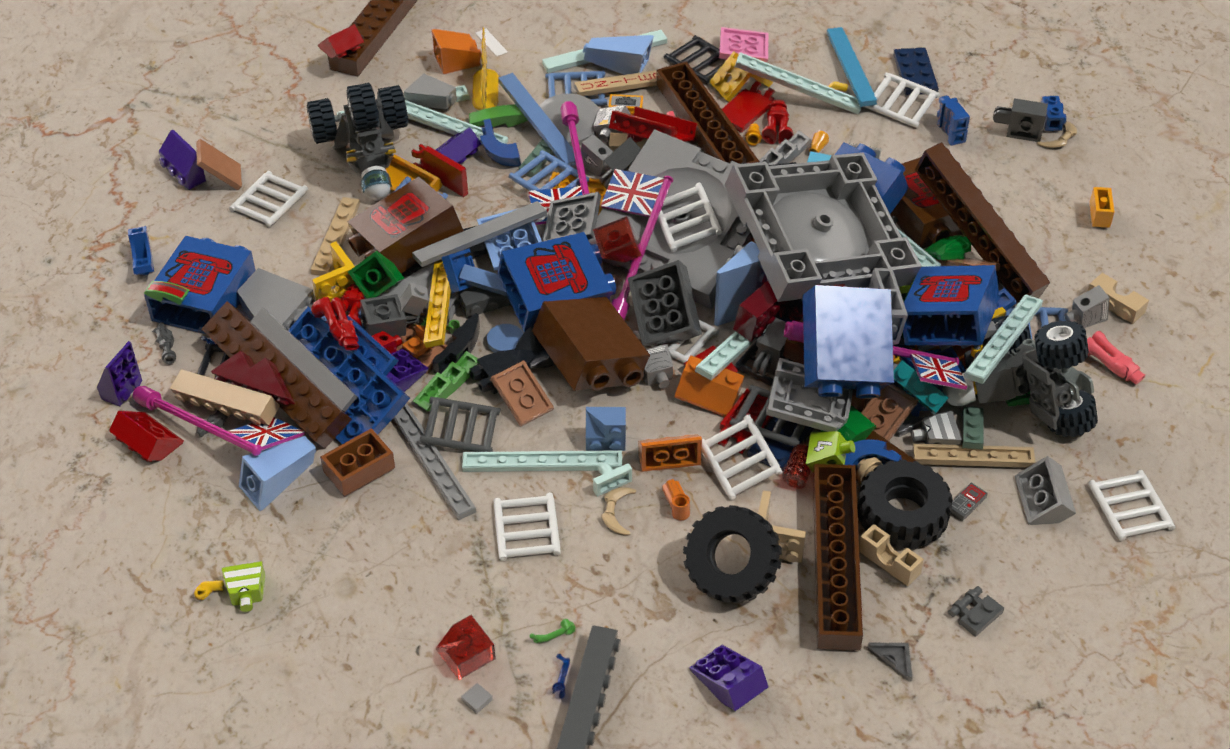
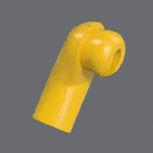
M834 81L828 87L846 92L848 84Z
M224 581L202 582L194 591L195 598L203 600L213 591H223Z

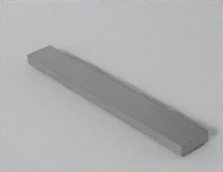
M536 201L412 252L413 258L421 267L442 259L441 257L462 251L547 215V210Z
M262 307L251 320V323L341 410L346 411L357 396L276 318Z
M406 403L393 418V421L456 518L461 520L476 513V507L435 445L420 442L422 435H425V430Z

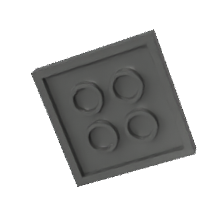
M599 192L551 201L543 241L585 232L587 239H594L601 201Z

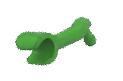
M424 318V321L419 325H426L427 318ZM451 320L449 325L446 326V330L453 334L455 328L458 329L460 327L459 321Z
M563 619L560 623L562 628L545 635H535L532 633L530 638L535 643L547 642L562 634H573L576 628L572 621Z

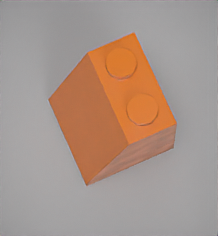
M432 29L434 56L443 74L480 66L482 53L480 49H477L476 41L472 39L470 34Z

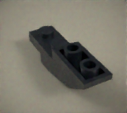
M475 313L461 327L456 329L452 334V343L448 344L440 354L434 357L432 362L435 374L437 372L442 374L451 362L456 364L466 351L469 353L473 351L480 331L479 314Z

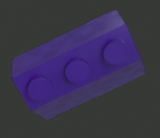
M471 127L452 136L439 146L436 151L461 164L466 160L465 156L468 154L471 156L477 152V147L482 143Z
M174 129L171 130L159 149V162L163 168L169 171L172 177L175 176L181 186L184 185L190 190L206 182L204 169L197 165V152Z

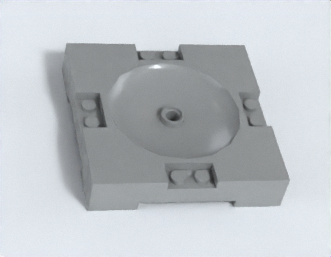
M657 130L652 132L628 171L661 178L664 176L672 177L673 183H671L666 197L693 188L696 183L700 182L719 222L722 234H713L679 247L676 252H671L657 219L637 274L680 260L687 267L694 301L710 309L714 307L717 271L726 264L728 258L735 256L734 251L738 245L745 247L753 238L749 227L743 226L725 187V182L733 165L739 163L734 161L727 163L702 153L701 148ZM697 193L663 206V214L701 200L699 194ZM701 207L667 220V224L669 227L704 215L706 214L705 208ZM603 208L597 217L594 239H588L590 245H598L603 262L617 268L622 266L629 270L649 217ZM709 220L674 233L672 236L674 241L711 228L712 225Z
M864 153L832 155L828 161L768 166L767 162L733 165L725 182V187L743 226L750 229L760 251L758 259L778 302L803 299V294L815 285L868 288L874 268L893 269L898 286L911 285L922 267L907 237H901L875 186L877 178Z

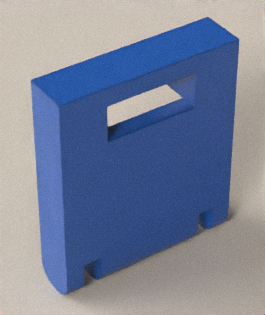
M470 248L441 257L452 293L472 287L465 284L466 280L459 281L464 264L475 267L472 256H464V254L470 252Z

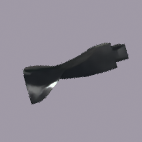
M534 326L524 332L515 349L498 351L478 358L477 365L469 369L470 377L473 380L482 377V380L478 381V387L482 393L490 390L493 394L498 393L490 380L491 377L522 361L526 362L529 369L549 367L555 364L532 332Z

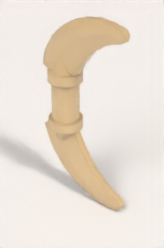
M1066 121L1063 124L1066 129L1063 136L1050 142H1037V145L1047 148L1067 145V140L1077 134V129L1072 123Z
M627 487L616 488L609 491L604 497L607 508L601 516L602 520L610 530L618 534L630 535V531L624 529L616 520L615 505L623 496L635 494V489Z

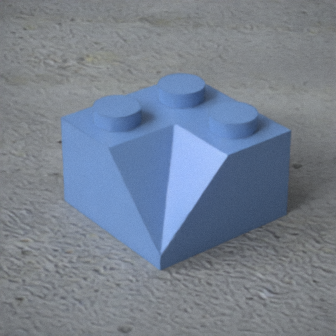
M586 407V451H626V407Z

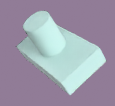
M608 463L601 464L598 468L601 475L593 479V492L598 497L631 482L632 467L627 463L613 470Z

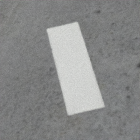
M484 29L485 43L496 56L507 53V50L487 29ZM481 30V31L476 32V34H477V35L479 36V38L482 40V30Z

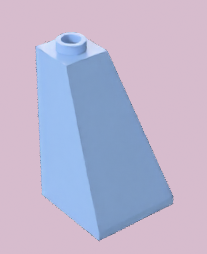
M654 36L591 38L589 43H586L583 48L585 53L584 60L624 75L641 73L649 61Z
M306 436L262 450L258 456H253L252 453L242 456L239 479L240 489L259 511L264 510L314 462L315 445Z

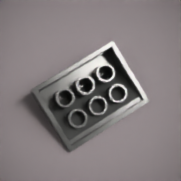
M680 260L628 278L641 342L644 347L684 341L702 335L687 267Z

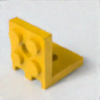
M733 51L709 81L729 102L750 77L767 87L773 84L768 79L735 67L739 55L735 51Z
M337 241L330 243L334 271L312 279L316 301L323 297H328L330 302L335 297L341 299L346 289L351 284H356L348 273L355 266Z

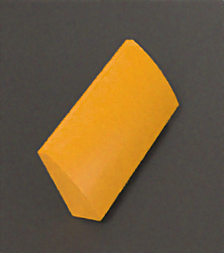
M395 154L389 167L385 169L389 176L390 190L395 191L407 176L411 178V181L420 177L435 191H438L443 186L438 177Z

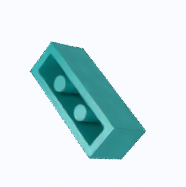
M903 360L894 369V383L906 393L916 398L932 414L935 415L949 397L933 384L920 381L917 372Z

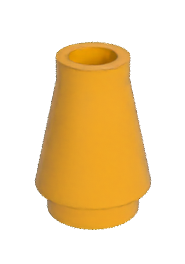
M756 123L750 125L745 135V140L749 145L755 146L762 140L759 125Z
M817 131L814 133L809 153H819L829 143V135L826 132Z

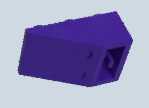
M130 341L107 364L97 385L101 400L119 407L128 400L132 392L143 381Z
M401 349L392 353L399 361L386 376L405 392L429 368L407 351Z
M724 645L716 647L711 653L689 667L690 671L722 704L734 711H737L769 688L761 665Z

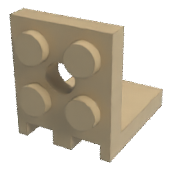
M763 490L758 514L768 521L771 492ZM773 526L774 532L777 533L780 539L778 541L779 546L782 547V555H780L779 559L802 563L806 531Z

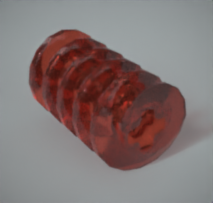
M798 444L792 448L782 475L783 481L795 489L804 488L811 473V469L806 465L809 446L804 444Z

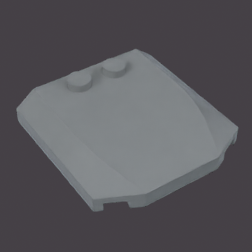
M779 358L766 415L827 432L838 431L847 423L853 390L842 389V396L838 397L818 396V388L805 387L803 364Z

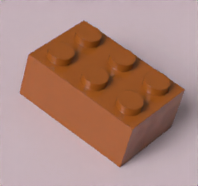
M372 428L320 456L323 472L344 497L395 468L393 452Z

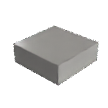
M476 683L461 696V700L477 714L493 700V696Z

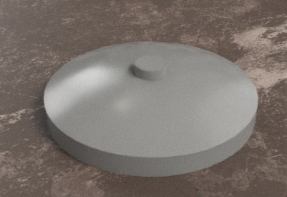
M559 94L543 101L539 105L571 146L569 127L563 124L560 112L562 104L566 101H571L577 106L579 122L576 124L579 145H582V142L592 134L597 135L594 129V122L599 108L592 100L577 94Z

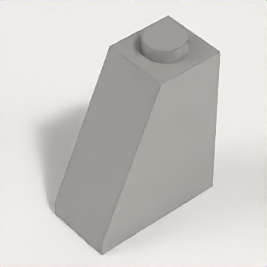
M423 73L404 91V98L423 107L448 109L457 100L456 87Z

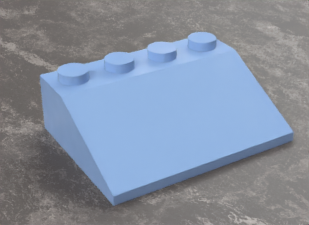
M514 210L477 219L478 225ZM534 221L484 241L494 270H498L502 251L542 242Z
M752 241L717 271L714 325L716 326L735 321L739 305L767 282L766 274L758 259L760 251L756 243Z

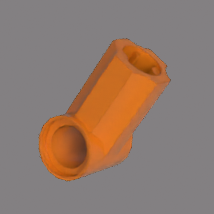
M674 479L668 480L662 485V490L672 509V516L676 520H686L690 516V499L684 493L679 481Z

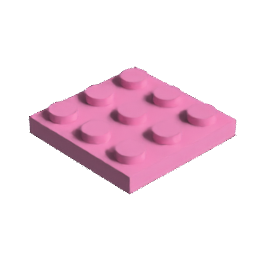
M721 27L719 58L727 60L735 51L738 54L743 53L768 63L769 33Z

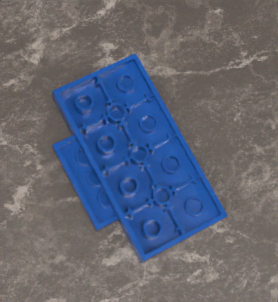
M308 306L288 331L357 396L350 407L344 411L352 420L336 436V439L341 444H344L371 428L378 435L410 399L404 391L386 376L399 360L348 315V320L353 321L359 348L357 350H346L333 337L329 330L328 322L323 317H315Z

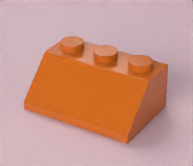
M690 355L674 397L725 417L738 398L742 389L744 375L724 368L715 378L709 380L695 372L696 366L703 360Z
M695 434L638 441L641 471L701 465V436Z

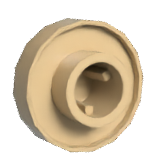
M875 457L861 460L857 465V481L862 484L865 476L881 465L882 462Z

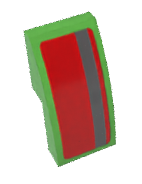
M152 281L144 294L160 302L166 298L181 305L187 297L189 289L169 282Z

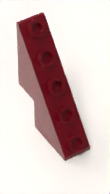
M240 351L211 371L216 376V380L229 382L239 387L270 395L277 399V402L286 406L288 403L295 404L276 365L266 357L254 365L251 357Z

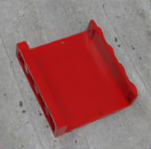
M635 106L633 115L612 111L609 128L649 139L654 130L687 142L694 140L698 123Z

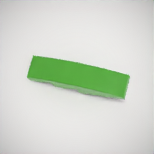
M516 104L496 106L469 113V123L478 127L484 125V120L486 119L491 120L493 127L506 123L508 128L528 121Z
M466 351L456 364L451 362L442 374L437 372L413 402L427 412L430 411V397L446 399L470 378L469 369L477 365L478 358Z

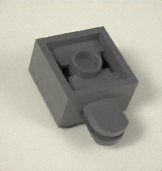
M1014 98L1012 108L1001 106L995 108L993 120L995 123L1008 125L1006 137L1040 142L1048 104Z
M631 137L604 160L611 168L599 180L605 189L608 188L614 170L628 171L641 151V148Z
M397 294L360 300L361 319L365 330L371 336L381 331H385L392 337L395 335L399 337L406 336V325L420 321V315H413L401 310V303Z
M775 318L772 324H768L764 336L759 337L756 344L758 347L755 356L756 360L752 368L754 373L759 372L762 376L766 372L775 375L779 358L788 360V358L783 357L787 337H784L785 321Z

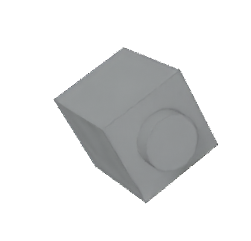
M410 283L400 297L401 310L419 316L429 301L427 288Z

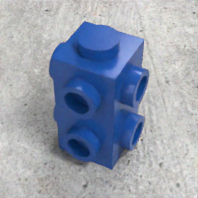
M1042 96L1041 103L1048 104L1044 123L1045 131H1062L1063 124L1066 123L1063 103L1060 102L1059 96Z

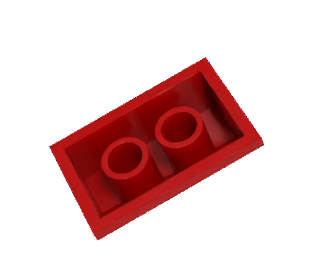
M118 410L109 429V432L115 436L116 440L127 444L128 449L139 453L141 458L148 462L163 460L184 442L183 439L146 412Z

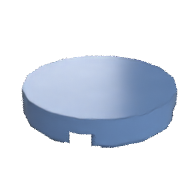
M512 324L497 325L487 334L488 347L494 353L513 350L516 348L523 332L519 327Z

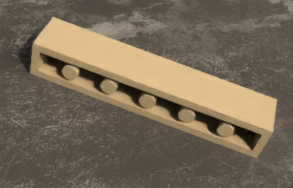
M182 369L170 387V390L175 394V398L182 402L187 400L195 406L203 405L211 411L216 409L227 416L233 414L241 420L249 419L257 425L262 423L269 426L280 407L270 395Z

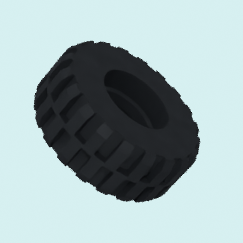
M889 461L885 465L877 466L865 476V480L860 487L857 505L858 517L866 531L874 524L889 534L890 544L896 547V549H917L919 546L925 547L931 544V541L938 540L941 534L945 532L950 519L953 498L946 481L944 482L943 477L938 472L935 473L931 467L923 466L916 461ZM896 498H906L916 502L921 508L913 511L900 510L888 501Z
M729 505V507L720 506L716 507L713 512L707 511L702 515L703 518L700 521L696 520L692 525L694 529L692 533L688 532L686 536L688 543L683 548V554L686 555L684 566L685 569L689 570L690 574L688 576L690 580L697 585L701 592L723 602L742 603L745 600L757 598L759 593L763 594L766 592L770 582L774 583L777 578L775 576L777 569L781 567L779 558L782 555V547L779 546L778 541L780 539L777 533L774 532L773 526L758 513L736 505ZM732 534L740 535L750 545L749 562L742 571L736 574H726L716 564V548L725 537Z

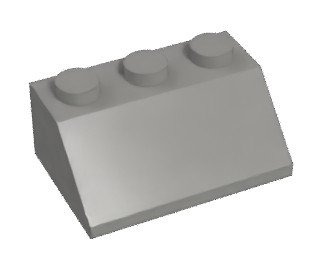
M1049 456L1015 475L1028 524L1060 523L1076 514L1062 466Z

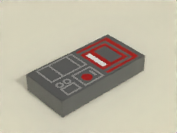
M971 482L952 501L951 514L964 521L987 498L988 493Z

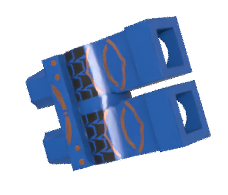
M948 95L940 97V108L937 111L938 127H942V131L948 134L950 146L965 143L970 116L960 105L956 97L950 98Z

